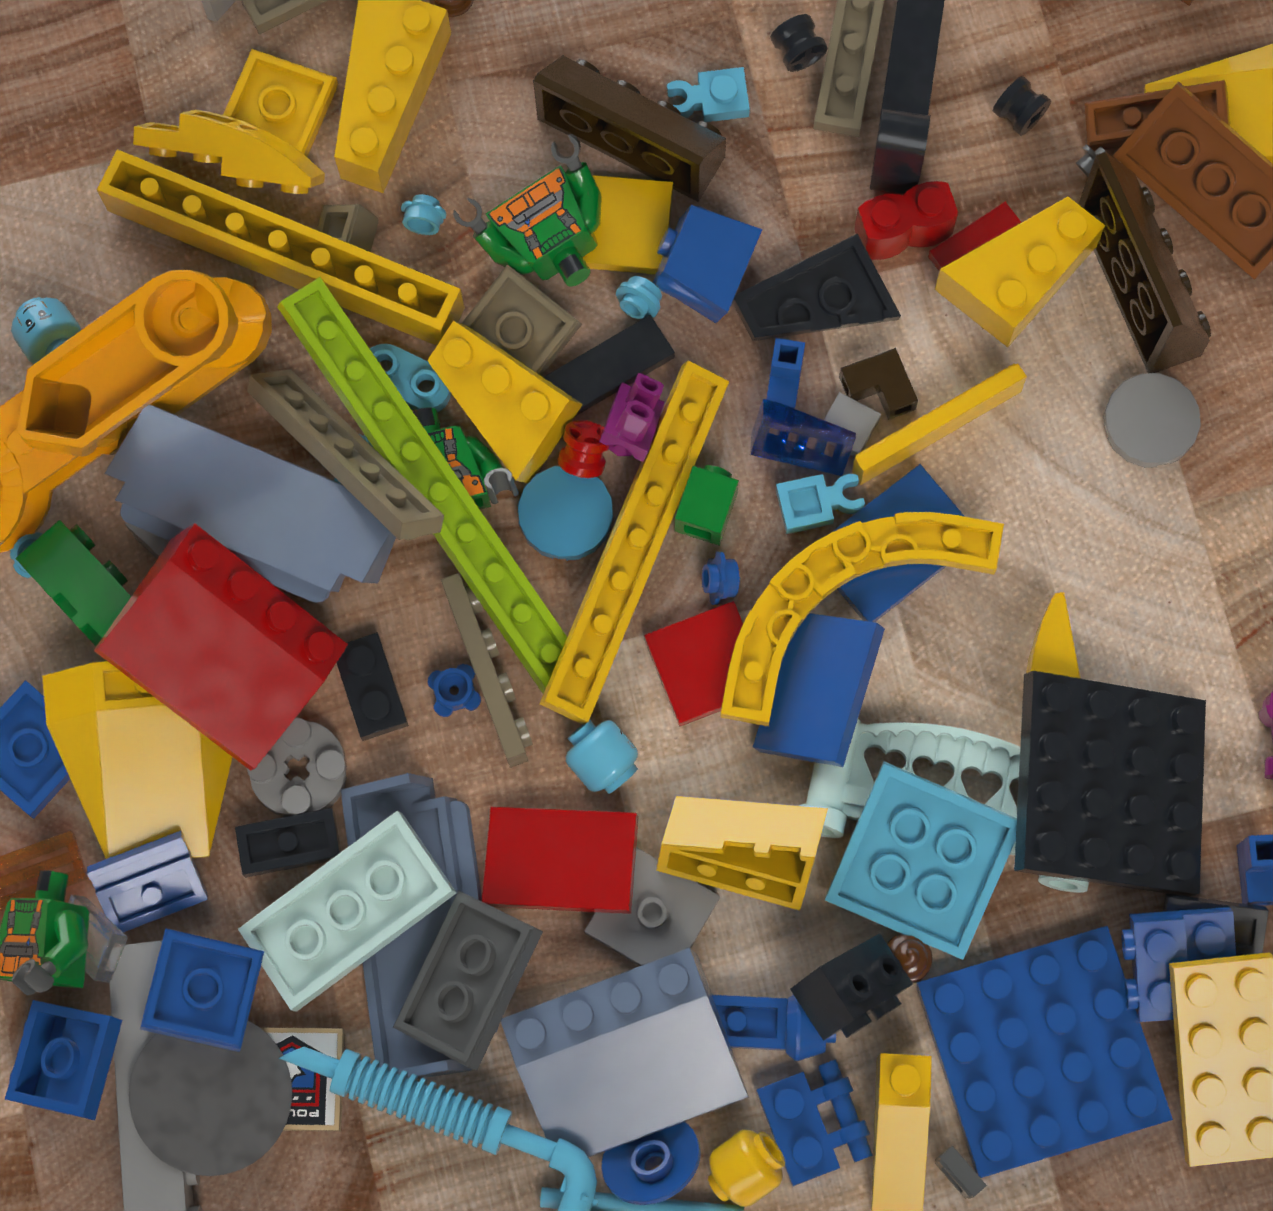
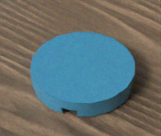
M553 466L536 474L524 487L518 503L519 526L527 543L542 556L552 559H566V561L579 560L595 552L608 538L613 521L612 498L606 486L598 477H577L565 472L560 466Z

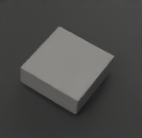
M839 392L818 429L816 437L855 457L856 454L865 448L881 418V413Z

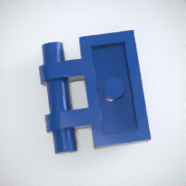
M836 1059L818 1066L824 1086L810 1090L804 1072L756 1089L775 1143L785 1158L784 1167L792 1187L840 1169L833 1149L842 1145H848L854 1163L873 1156L866 1136L870 1135L865 1120H859L849 1094L854 1091L849 1077L843 1078ZM831 1101L841 1129L827 1134L817 1106Z

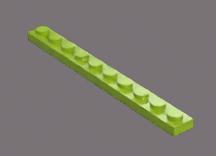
M321 277L317 278L280 301L277 308L373 448L444 515L441 532L433 535L542 694H544L567 639L566 634Z

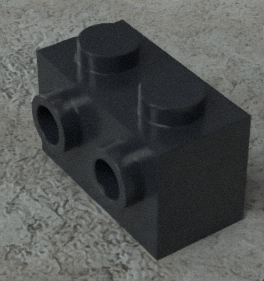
M879 933L821 965L790 988V990L824 1041L841 1030L846 1038L852 1036L872 1022L868 1016L870 1013L873 1014L876 1020L884 1017L902 1004L897 996L912 986L913 983L900 961L895 957Z

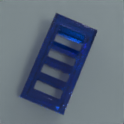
M763 399L751 433L750 455L843 476L856 439V433L787 405ZM770 428L777 429V435L770 433ZM790 433L797 434L795 442L788 440ZM809 437L817 439L814 449L806 447ZM828 441L836 443L832 457L824 454Z

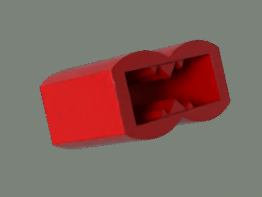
M930 181L914 186L904 195L883 194L865 201L858 207L854 230L859 235L871 260H884L900 254L908 246L917 248L930 247L948 239L953 234L958 210L948 182Z

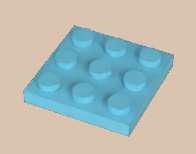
M884 761L826 893L825 901L904 935L913 936L929 946L963 960L1016 841L1017 818Z

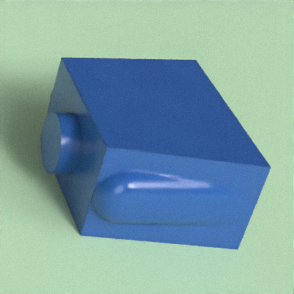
M691 205L679 218L675 230L670 227L666 230L657 249V253L662 255L663 258L652 283L662 292L678 299L712 322L717 323L729 311L763 229L714 213L701 206Z

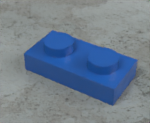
M712 995L731 1048L786 1051V1007L788 1005V998Z

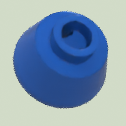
M795 996L788 997V1005L786 1007V1054L794 1061H801L825 1053L826 1043H836V1034L823 1041Z

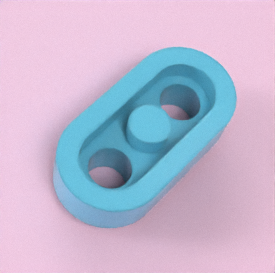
M379 344L370 348L378 362L388 360L393 363L391 369L386 371V374L411 410L415 411L421 408L432 407L439 412L446 407L451 398V392L428 361L391 344ZM424 380H430L435 383L434 388L428 392L420 391L418 386Z

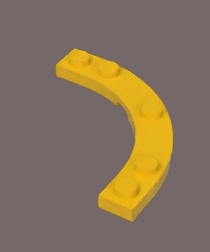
M904 512L896 513L893 517L879 518L864 523L861 521L855 522L833 531L809 545L793 557L770 580L769 585L745 618L730 662L720 718L769 727L777 679L787 647L807 615L837 588L869 572L905 564L941 565L994 575L997 570L1004 524L952 514Z

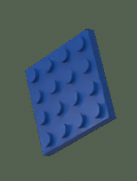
M1108 925L915 984L974 1170L980 1178L1173 1120L1141 1023L1138 1019L1136 1009H1127L1125 976Z

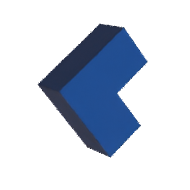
M775 339L765 413L794 417L805 342Z
M1273 834L1248 836L1236 845L1242 904L1273 905Z

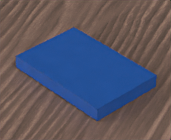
M919 464L833 531L855 522L861 521L864 523L879 518L893 517L896 513L935 512L959 516L964 515L922 465ZM905 564L886 567L859 576L837 588V590L863 621L876 622L946 566Z
M809 613L798 627L787 647L777 679L769 727L759 725L753 748L760 753L844 767L885 628L876 622Z

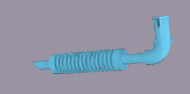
M305 1046L278 1058L331 1078L329 1090L331 1093L345 1097L348 1093V1098L352 1101L359 1097L358 1103L364 1104L367 1100L368 1107L373 1108L377 1104L378 1111L382 1112L387 1108L386 1113L389 1115L396 1111V1117L399 1119L406 1115L405 1120L411 1123L414 1118L416 1119L415 1125L421 1126L424 1122V1128L428 1130L435 1126L434 1132L440 1133L443 1129L444 1136L449 1137L453 1133L454 1140L458 1141L460 1137H463L462 1142L465 1144L472 1140L473 1147L477 1148L479 1144H482L481 1149L488 1153L497 1155L501 1144L549 1161L550 1168L558 1170L564 1175L559 1190L564 1194L557 1211H590L592 1204L598 1205L599 1200L595 1199L597 1178L594 1165L586 1153L567 1140L559 1138L558 1142L510 1125L512 1111L499 1106L496 1110H492L493 1104L491 1103L484 1107V1101L481 1099L474 1103L473 1096L469 1095L467 1100L464 1099L465 1093L459 1092L455 1096V1090L452 1088L445 1092L446 1086L440 1085L437 1089L436 1082L431 1081L427 1085V1079L422 1077L420 1081H417L418 1076L415 1074L408 1078L407 1071L403 1070L401 1074H398L399 1068L393 1067L390 1071L389 1065L386 1063L379 1067L380 1061L374 1060L371 1064L370 1057L365 1056L361 1060V1054L349 1049L343 1052L340 1060Z

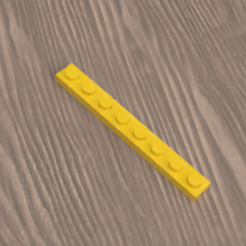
M689 360L680 368L659 418L649 451L644 461L640 463L539 703L582 725L589 722L679 505L692 467L696 464L729 384L728 380Z

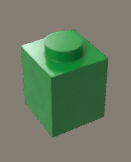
M706 465L704 469L693 466L675 516V532L720 546L738 494L739 480L731 478L732 474L729 471L718 466Z

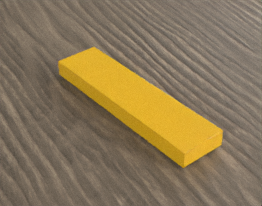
M1013 363L856 454L852 473L858 475L860 485L866 483L1021 393L1027 378L1026 374L1018 363Z

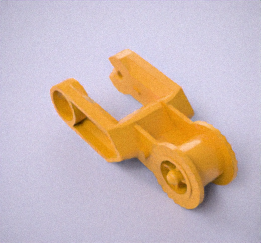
M193 270L167 271L148 281L27 369L24 389L0 406V553L10 551L21 537L35 534L40 529L51 508L54 489L103 454L113 455L117 453L142 409L150 404L178 416L252 363L265 350L272 333V316L265 298L252 285L228 277H210Z

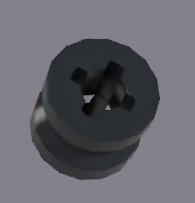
M808 14L797 15L784 21L770 36L775 48L783 51V63L790 72L800 71L815 64L828 50L824 39L816 36L814 33L815 23Z
M1021 76L1003 92L992 111L1000 118H1008L1013 122V130L1022 136L1030 131L1043 117L1051 105V100L1044 94H1036L1031 89V82L1024 76Z

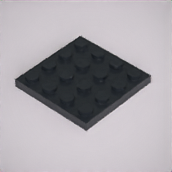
M1040 671L1025 673L1023 681L1014 871L1182 896L1200 895L1206 700Z

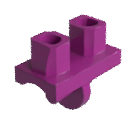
M638 373L632 386L622 382L616 393L599 442L610 445L609 450L617 456H634L635 459L643 462L649 451L665 403L659 399L664 385Z

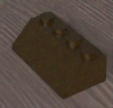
M562 55L538 72L533 80L537 120L566 135L572 134L576 136L580 142L656 181L673 182L674 190L697 202L700 201L725 158L726 138L722 136L716 127L703 121L695 123L681 116L680 111L670 103L661 100L656 103L642 96L640 91L632 84L624 80H617L615 82L601 75L594 65L585 60L578 59L575 62Z

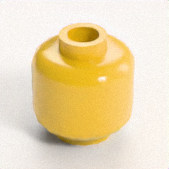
M741 1130L712 1151L709 1157L712 1174L708 1176V1182L713 1192L722 1201L726 1202L730 1199L739 1206H751L781 1184L783 1178L782 1167L785 1166V1158L775 1141L765 1132L757 1134L752 1130Z

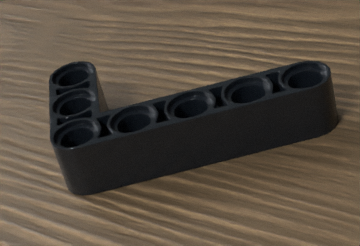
M897 0L870 182L871 190L905 194L909 189L919 184L931 115H928L945 0Z

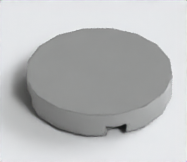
M1160 373L1139 374L1123 381L1111 394L1103 415L1104 426L1108 435L1107 439L1112 449L1127 462L1144 468H1154L1158 465L1172 464L1180 460L1195 443L1201 426L1200 409L1192 392L1177 379Z

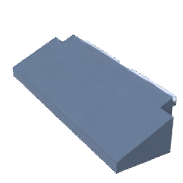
M150 404L142 409L104 473L125 482L115 499L123 503L120 514L125 522L169 541L193 523H196L226 548L231 549L232 553L274 586L312 602H323L329 597L330 592H339L345 576L361 583L378 584L396 539L341 483Z
M411 773L341 789L348 847L393 813L399 811L403 813L455 891L458 893L459 890L480 901L482 900L470 809L466 803L446 796L435 798L433 778ZM457 893L363 962L375 1060L380 1061L379 1067H382L384 1063L388 1064L390 1071L393 1067L399 1068L398 1074H401L403 1070L407 1071L408 1078L412 1074L417 1075V1079H420L422 1077L427 1078L472 1071L471 1068L393 1028Z

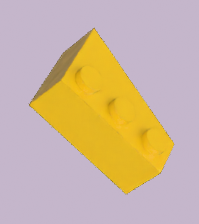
M1066 197L941 268L934 290L1008 348L1097 247L1105 225L1070 197Z
M454 320L427 360L506 468L512 473L514 479L519 482L529 483L539 472L564 434L566 425L572 422L583 405L472 328Z
M676 796L661 843L656 871L800 911L828 808Z

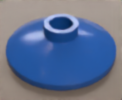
M682 1122L607 1150L603 1154L601 1165L604 1181L617 1198L627 1203L649 1205L665 1201L679 1193L695 1175L701 1156L699 1140L689 1124Z

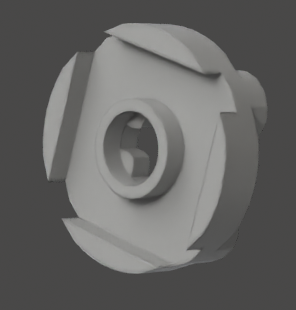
M295 718L257 767L251 771L247 768V772L250 776L252 789L258 799L270 811L287 817L329 809L341 796V789L345 788L347 761L344 749L332 732L316 722ZM303 757L309 759L310 762L307 764L306 769L310 774L306 779L302 780L296 776L290 781L286 778L290 770L287 766L290 760L294 758L299 761Z

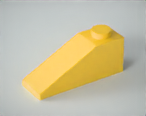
M880 1053L876 1058L871 1211H923L930 1118L932 1056Z

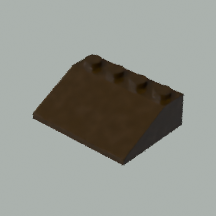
M1106 151L1096 154L1078 204L1105 225L1094 252L1147 372L1157 373L1202 356L1210 341V325L1205 314L1202 311L1197 312L1191 300L1192 287L1188 275L1183 269L1178 270L1173 260V244L1169 233L1165 228L1160 229L1153 215L1155 205L1150 191L1147 187L1141 188L1135 173Z

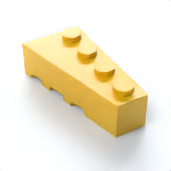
M358 0L334 154L341 179L384 194L450 39L451 28L447 9L421 0Z

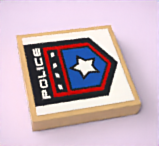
M261 1028L272 1038L283 1055L304 1046L339 1060L344 1052L345 1030L343 1028ZM286 1062L292 1082V1103L283 1131H341L342 1096L329 1091L332 1079Z

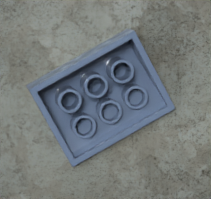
M691 948L684 949L501 1019L515 1066L545 1137L555 1142H558L559 1138L567 1140L582 1149L588 1158L749 1098L699 957Z

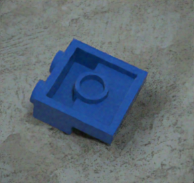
M1230 907L1129 914L1130 929L1121 931L1124 960H1132L1133 979H1125L1127 1009H1136L1140 1022L1174 1020L1169 963L1236 956L1233 910Z
M33 1000L28 1018L24 1024V1032L15 1064L10 1074V1082L5 1100L95 1121L123 1020L112 1016Z

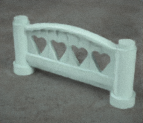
M858 719L844 767L815 762L806 804L799 805L828 808L821 837H843L847 818L859 820L874 785L864 753L867 749L876 747L881 749L885 755L890 752L902 754L905 759V766L902 769L913 774L915 773L912 764L919 758H926L933 765L940 762L949 764L954 774L943 787L966 797L968 795L961 780V773L964 770L975 769L981 776L987 773L996 774L1001 779L1002 787L985 805L1017 818V807L1011 795L1009 785L1012 781L1019 779L1020 746L990 735L952 726L909 722L864 724ZM1016 841L1014 843L1010 855L1015 856ZM1039 875L1038 878L1039 883L1066 892H1086L1089 882L1044 875Z

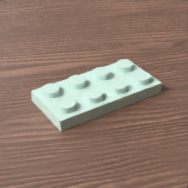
M396 811L238 928L250 948L264 951L261 966L290 1010L297 1012L457 892L403 813Z

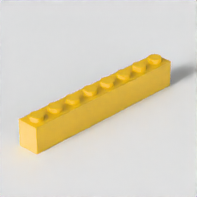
M118 149L96 189L107 211L297 289H301L321 277L341 307L436 346L453 320L459 322L465 309L460 288Z

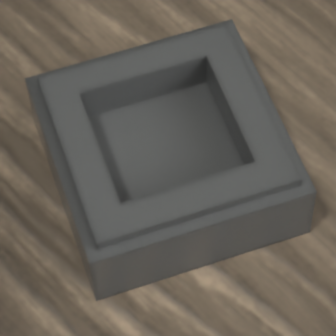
M954 1146L947 1148L935 1159L936 1166L965 1199L974 1198L987 1186Z

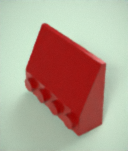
M193 523L169 541L94 651L251 771L257 767L322 686L348 644L200 526Z

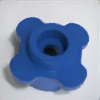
M716 552L715 558H709L707 564L702 569V587L705 593H709L712 605H718L720 599L736 597L739 590L740 575L738 564L735 559H725L723 552Z
M460 664L457 668H449L444 671L436 670L428 677V685L434 690L436 697L434 710L439 716L449 717L453 711L461 709L474 711L479 707L481 696L474 689L472 680L475 677V672L471 666ZM454 686L459 688V692L456 695L450 693V689Z

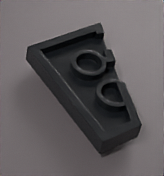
M858 234L736 294L732 301L752 341L895 321L901 317Z

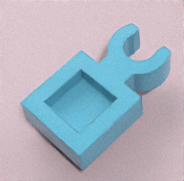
M744 67L698 72V85L694 86L682 80L672 81L667 84L668 97L682 96L686 99L685 103L681 105H673L680 111L681 116L685 118L690 117L694 111L702 110L704 122L749 117L750 107Z
M823 474L776 484V494L786 534L833 524L834 516L832 510L838 509L845 514H855L865 506L864 498L848 500L842 493L846 488L858 486V475H843L835 482V485L826 487Z

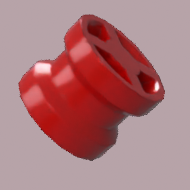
M584 420L572 421L566 425L563 434L566 446L561 448L557 460L562 470L582 478H594L602 475L606 464L603 452L607 451L610 445L599 442L604 429L603 426Z

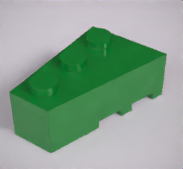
M59 520L15 559L94 646L97 647L131 598V595L122 587L128 580L110 560L102 565L92 555L90 550L96 545L77 524L69 530Z

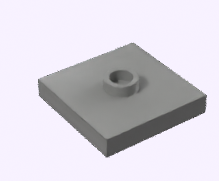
M636 847L631 914L595 912L584 933L637 965L642 966L691 948L717 905L720 896L695 881L656 871L658 859Z

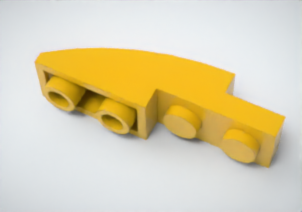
M195 109L180 113L179 126L154 122L134 126L133 145L149 147L150 155L177 157V151L193 153L194 161L221 163V176L236 178V185L263 188L264 182L281 184L280 191L308 194L309 188L323 184L325 181V173L308 157L287 142L261 128L222 114Z

